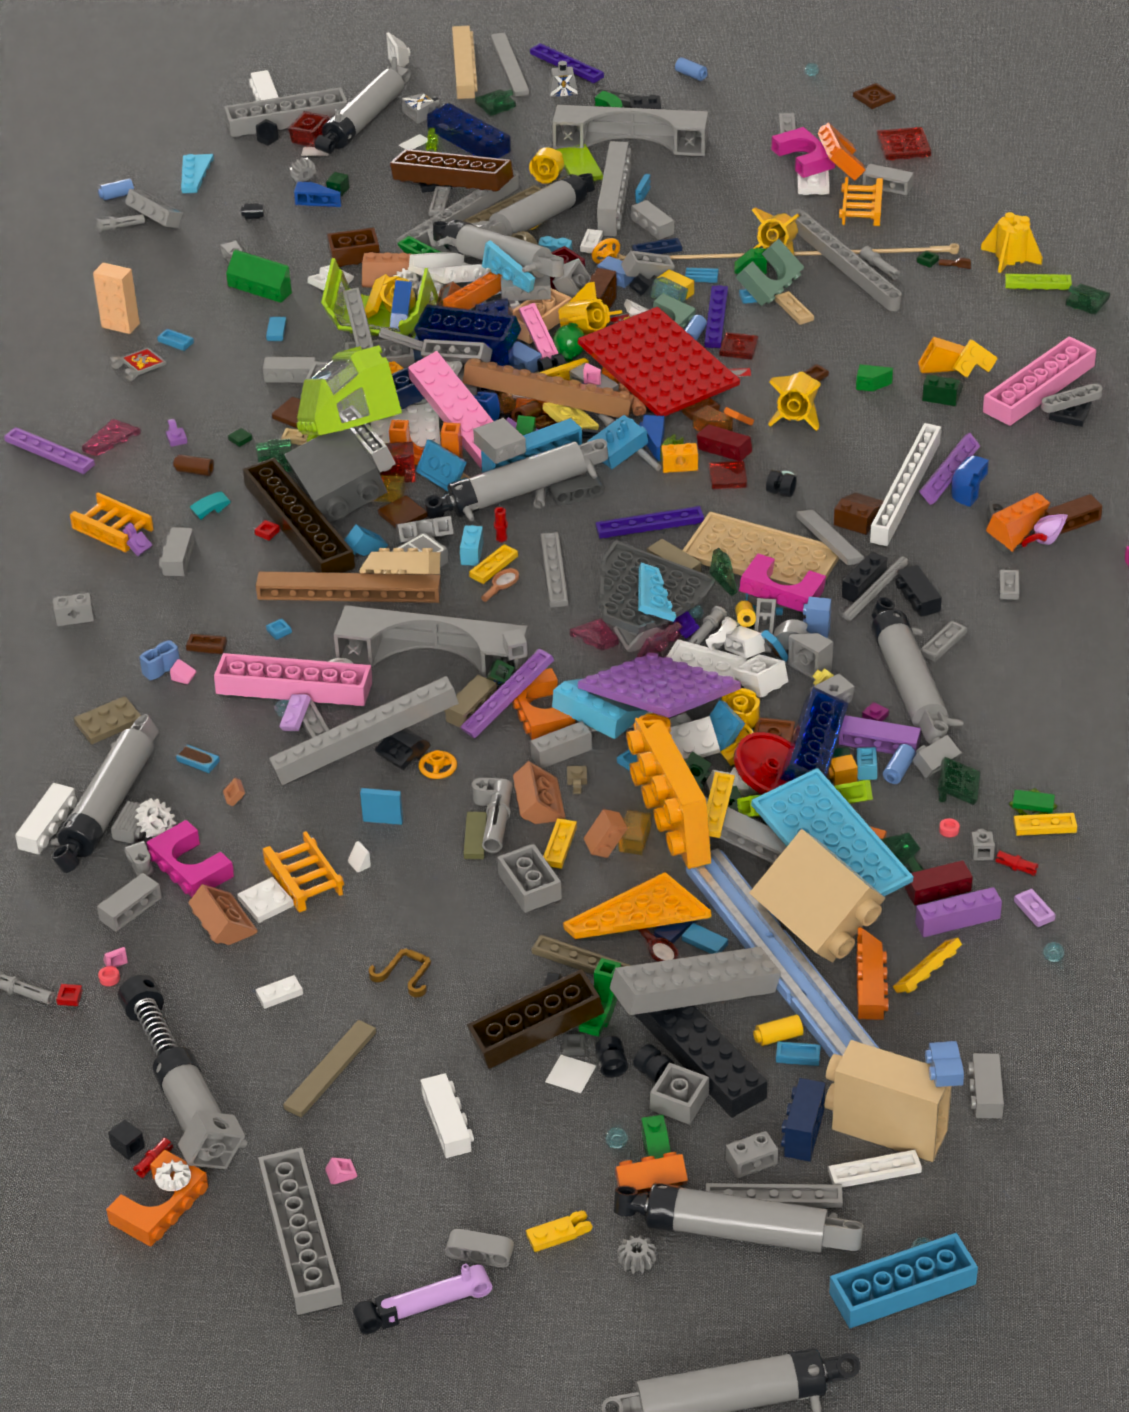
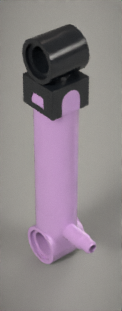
M463 1264L461 1275L391 1297L390 1293L375 1297V1304L368 1300L360 1302L354 1307L353 1314L361 1333L371 1334L379 1330L381 1326L384 1330L399 1325V1319L465 1297L473 1296L474 1298L486 1296L490 1293L493 1286L484 1266L473 1265L469 1267L468 1264Z

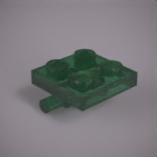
M499 89L475 97V103L490 116L516 107V102L509 97L513 95L512 89L507 91Z
M1081 283L1077 287L1071 285L1069 292L1072 293L1066 299L1065 305L1090 314H1096L1109 300L1110 293Z
M290 439L267 440V442L256 443L258 463L275 458L286 472L291 471L284 454L292 451Z
M945 757L941 761L940 778L938 780L939 801L946 802L948 794L974 805L978 801L980 771Z

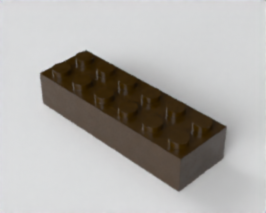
M580 969L467 1024L473 1043L488 1069H491L603 1014L604 1009L600 996L583 969Z

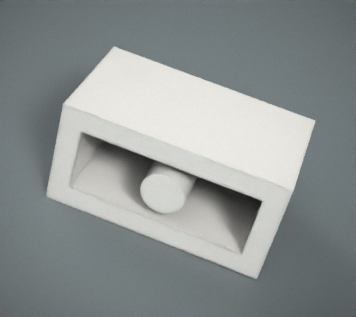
M738 626L731 634H726L724 647L726 651L749 658L765 651V640L761 633Z

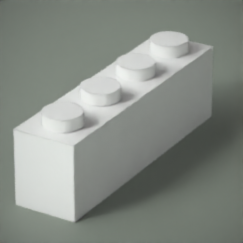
M268 70L251 73L249 85L252 88L255 101L278 98Z
M56 783L51 785L15 834L18 849L40 854L47 847L52 836L57 833L62 822L67 819L68 814L77 804L74 788Z
M446 1073L421 1079L422 1096L445 1157L449 1158L471 1152V1142H474L471 1129L466 1127L468 1123L465 1113L460 1112L461 1103L459 1097L454 1096L455 1087L453 1081L448 1080Z

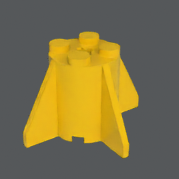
M756 207L752 209L761 222L757 235L759 244L753 249L761 247L767 249L777 239H780L794 255L793 240L798 233L795 223L799 217L798 213L793 217L785 213L773 216Z
M1012 212L1006 213L981 244V250L993 252L995 257H998L999 273L1004 270L1006 265H1015V262L1022 264L1028 261L1042 264L1043 257L1030 229V218L1027 216L1015 215Z
M589 282L568 303L560 307L558 313L561 327L569 323H575L583 330L585 335L605 328L606 324L610 321V315L621 314L622 310L609 312L608 306L604 305L601 302L602 300L596 297L595 282Z
M798 372L791 376L772 377L769 383L780 395L777 402L778 410L768 425L771 427L782 417L790 421L791 419L796 421L805 419L817 431L819 429V421L814 400L821 383L804 372Z

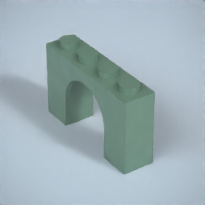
M777 239L762 253L774 267L778 277L777 280H772L764 275L753 261L736 276L738 281L761 306L766 302L768 304L776 298L774 295L781 294L784 291L783 286L787 288L793 283L791 279L795 281L801 276L800 271L804 268L780 239Z
M663 293L653 304V308L658 306L683 329L686 328L696 312V308Z

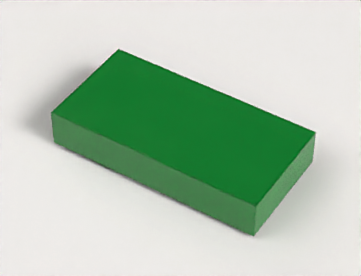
M1015 789L1012 808L1053 813L1055 794Z

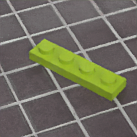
M1005 274V288L1066 290L1072 287L1071 275Z

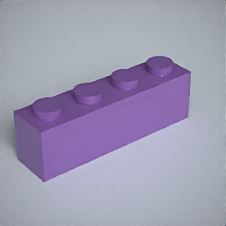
M844 715L839 730V745L855 748L875 747L878 752L894 754L899 745L907 744L916 753L920 744L921 728Z
M992 887L916 906L915 924L922 937H927L1000 919L1002 900L995 888Z

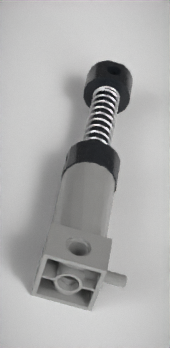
M145 975L130 977L120 986L118 999L127 1017L133 1021H140L153 1047V1051L156 1053L157 1058L152 1067L153 1073L184 1132L178 1146L189 1166L227 1169L237 1149L247 1146V1141L244 1139L245 1135L235 1115L222 1114L193 1053L188 1048L177 1046L160 1012L164 1005V999L155 980L151 976Z

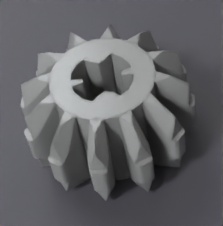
M303 157L300 160L296 159V162L292 163V167L289 168L291 177L296 182H310V178H314L313 174L316 173L315 164L310 159Z
M631 1235L629 1240L623 1239L622 1245L618 1248L619 1265H623L624 1271L631 1269L633 1275L636 1271H640L643 1274L645 1269L651 1270L652 1264L656 1261V1247L654 1244H651L649 1238L643 1240L641 1235L638 1238H634Z

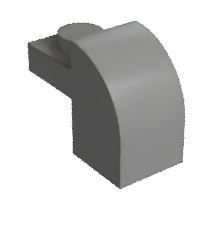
M791 619L784 621L776 627L773 635L778 638L785 651H787L791 634L811 633L806 631L807 623Z

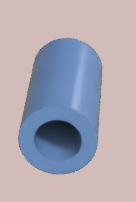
M680 57L675 64V70L699 81L707 77V68L683 57Z
M129 178L100 185V189H98L99 197L105 201L126 196L129 189H134L133 183Z
M694 315L684 330L697 341L705 329L707 321L701 315Z
M907 744L898 746L883 771V777L887 782L898 784L902 780L913 758L916 756L915 750Z

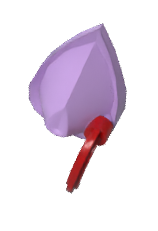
M1057 514L1041 518L1034 525L1035 534L1025 538L1021 543L1022 547H1026L1028 543L1035 540L1040 544H1052L1060 534L1068 515Z

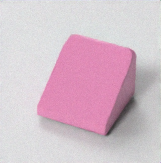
M585 363L583 369L584 384L601 385V370Z
M177 659L170 669L171 680L184 684H189L197 673L195 669L180 659Z
M125 947L104 954L103 960L106 967H119L128 963Z
M331 1158L325 1168L331 1184H338L358 1176L351 1159Z

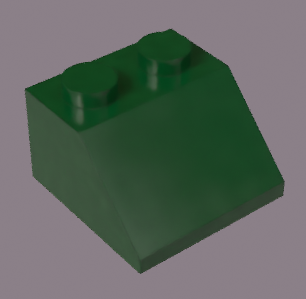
M927 375L923 384L922 401L956 406L963 383L961 380Z

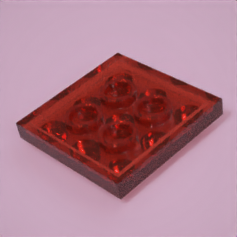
M922 127L877 131V137L885 160L931 156V148Z

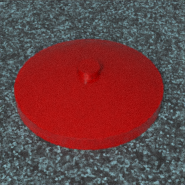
M757 732L749 734L740 741L734 752V764L738 774L749 787L762 795L810 772L809 765L802 752L788 740L772 733Z

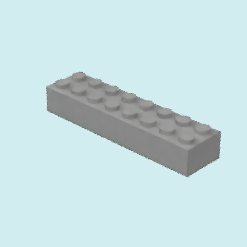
M340 87L224 106V111L231 137H240L241 135L256 134V125L265 119L276 123L279 130L302 125H313L320 122L326 123L335 115L336 109L341 110L347 105V100Z
M610 141L597 207L598 230L603 231V236H617L618 230H621L622 213H624L628 179H630L631 148H628V142Z
M761 947L615 968L610 989L627 1013L635 1015L775 993L781 972Z
M302 1147L258 1157L260 1174L297 1315L343 1304L340 1283Z

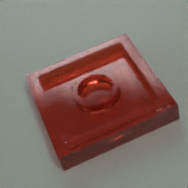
M726 332L719 356L752 360L758 344V336Z
M744 461L709 463L712 489L747 487Z

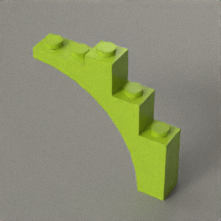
M870 780L834 786L849 804L873 800ZM761 795L738 798L739 813L750 818L761 817L751 806V801Z

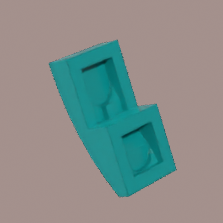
M220 491L200 499L191 505L190 508L201 520L213 510L219 513L231 501Z

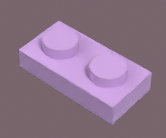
M307 694L291 695L279 726L283 731H299L311 700Z
M1033 889L1014 896V902L1037 928L1055 920L1056 914Z

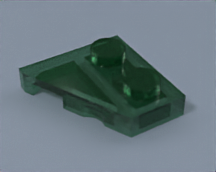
M717 548L713 551L709 573L733 596L737 593V587L731 560L727 553Z
M910 833L881 839L904 866L908 863L907 860L921 849Z

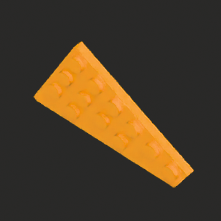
M664 872L563 922V927L574 939L707 919L711 917V910Z

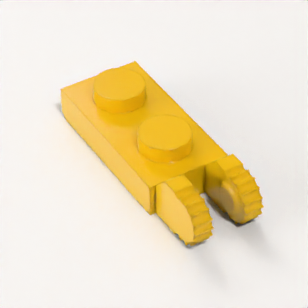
M584 1210L572 1213L570 1216L527 1229L526 1236L534 1252L576 1239L578 1236L590 1232L593 1226L591 1222L585 1221L588 1216Z

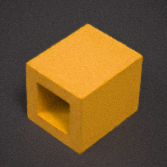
M852 754L829 759V767L826 768L827 777L832 780L834 786L857 782L858 766Z

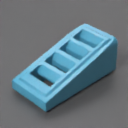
M875 747L857 748L859 780L877 779V754Z

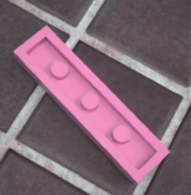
M535 303L519 308V313L538 352L542 354V358H550L551 355L558 354Z

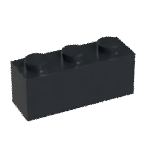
M871 552L842 580V598L854 603L887 570V558Z
M918 565L897 570L896 586L903 592L905 599L911 603L913 610L917 611L920 617L941 612L942 597Z

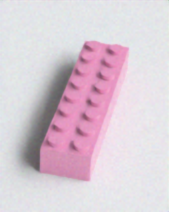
M1070 336L984 395L983 412L1011 426L1042 404L1044 397L1056 394L1095 366L1096 349Z
M435 351L408 367L409 379L443 422L461 423L462 446L482 470L481 450L474 444L473 429L491 423L493 420L438 351Z
M223 653L214 674L216 694L290 700L292 694H307L313 702L365 706L372 686L371 665Z

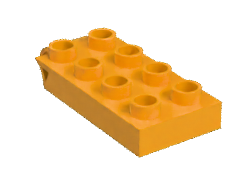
M655 713L646 714L635 718L634 730L626 732L629 750L632 755L637 754L638 761L629 765L632 781L635 786L644 785L641 787L645 806L647 809L656 808L653 811L655 823L659 832L668 831L666 833V841L671 855L680 854L688 869L710 864L711 852L706 798L672 739L670 719Z

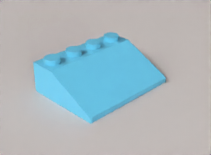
M582 679L564 681L553 690L552 708L572 716L573 719L579 722L583 721L585 725L613 739H616L633 725L635 718H639L648 712L579 689L578 681Z

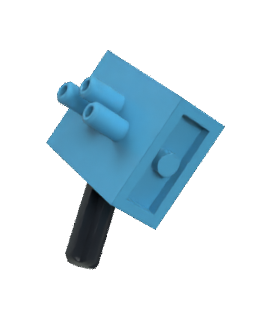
M625 415L618 418L602 431L582 429V438L589 439L587 442L595 439H604L607 442L609 457L603 463L611 469L649 443L647 430Z

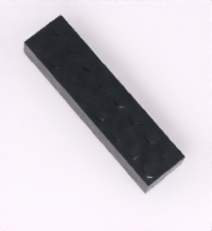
M694 1005L635 1014L684 1068L709 1077L710 1096L731 1118L767 1099V1080Z

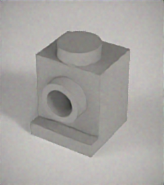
M978 829L976 832H972L971 848L973 860H994L995 843L992 831ZM978 849H988V852H978Z

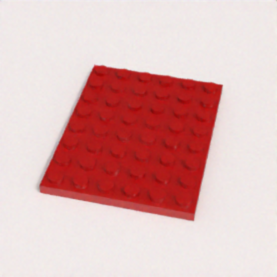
M658 306L578 338V344L656 416L670 415L740 385V379Z

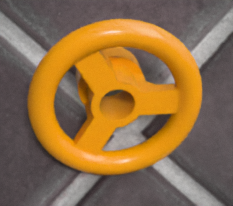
M608 238L598 243L593 249L592 260L599 264L608 256L616 258V254L620 251L619 241L614 238ZM607 244L605 248H603L601 251H598L602 246ZM613 244L616 246L614 251L612 249Z
M435 750L425 754L420 759L418 767L420 772L428 778L443 779L455 772L457 760L446 751ZM425 762L432 765V773L425 769ZM451 764L449 770L439 773L440 769Z

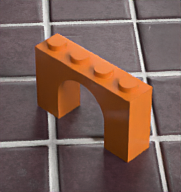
M829 122L819 129L817 134L829 159L855 181L866 169L863 163L852 155L856 151L854 145Z
M391 420L389 427L390 450L395 463L418 465L424 448L417 446L412 441L409 420ZM443 422L441 446L458 457L463 458L461 423Z
M552 668L545 669L512 701L513 708L518 710L520 722L523 721L524 731L526 734L529 733L531 740L576 724V720L572 716L555 708L541 709L530 704L535 699L553 695V690L558 687V679Z
M164 1150L150 1164L153 1179H155L154 1175H156L157 1168H161L163 1162L168 1164L173 1160L176 1163L182 1161L184 1165L188 1164L183 1159ZM189 1166L191 1171L189 1183L184 1188L174 1191L173 1196L167 1202L158 1206H142L120 1194L106 1209L109 1224L151 1247L163 1237L168 1228L174 1225L186 1210L191 1208L193 1202L206 1192L208 1188L206 1172L195 1166ZM172 1171L170 1174L172 1180H174L175 1177L174 1171Z

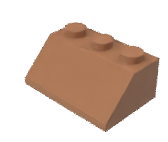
M388 252L364 253L362 261V287H373L375 280L385 274L393 277L397 275V271L402 272L403 268L408 270L411 254Z
M530 761L513 774L519 813L524 820H529L534 824L556 822L557 818L566 819L558 780L555 776Z
M202 884L188 902L193 909V914L200 919L202 927L209 932L211 940L217 944L231 945L256 934L258 931L234 896L229 892Z

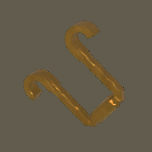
M407 948L401 949L383 972L376 974L375 967L373 965L370 966L369 978L373 982H383L388 978L402 957L406 955L408 958L423 963L408 982L409 995L417 998L424 996L427 992L426 985H422L418 989L414 988L418 980L431 965L430 958L411 949L408 950Z

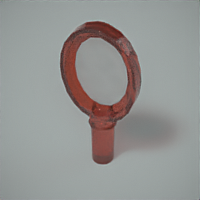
M647 928L637 929L647 940V943H649L648 951L657 962L678 959V949L672 942L664 938H656Z

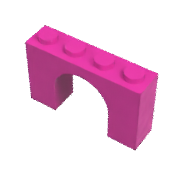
M801 127L772 136L771 150L779 157L793 152L808 153L796 157L795 171L801 177L805 178L835 168V163L829 159L822 142L806 128Z
M758 553L742 574L739 588L741 592L763 599H776V604L803 612L804 604H808L809 597L819 598L823 593L826 576L809 570L798 584L781 585L769 579L773 574L775 559Z
M187 820L146 842L150 860L158 864L160 870L166 872L170 879L181 886L182 891L193 897L202 884L215 888L234 877L232 862L221 851L197 864H183L177 861L179 856L200 845L198 830Z

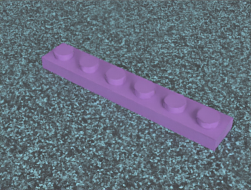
M17 427L4 436L5 441L82 474H85L95 466L93 459Z
M971 433L966 434L919 491L929 505L935 503L952 482L953 475L958 466L967 457L973 456L980 447Z
M539 648L460 726L463 732L476 738L554 661L552 655Z

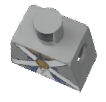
M566 61L558 62V68L551 69L549 82L550 97L578 95L573 67H567Z
M424 93L402 99V112L418 124L436 114L435 106H438L440 102L437 97L430 98Z

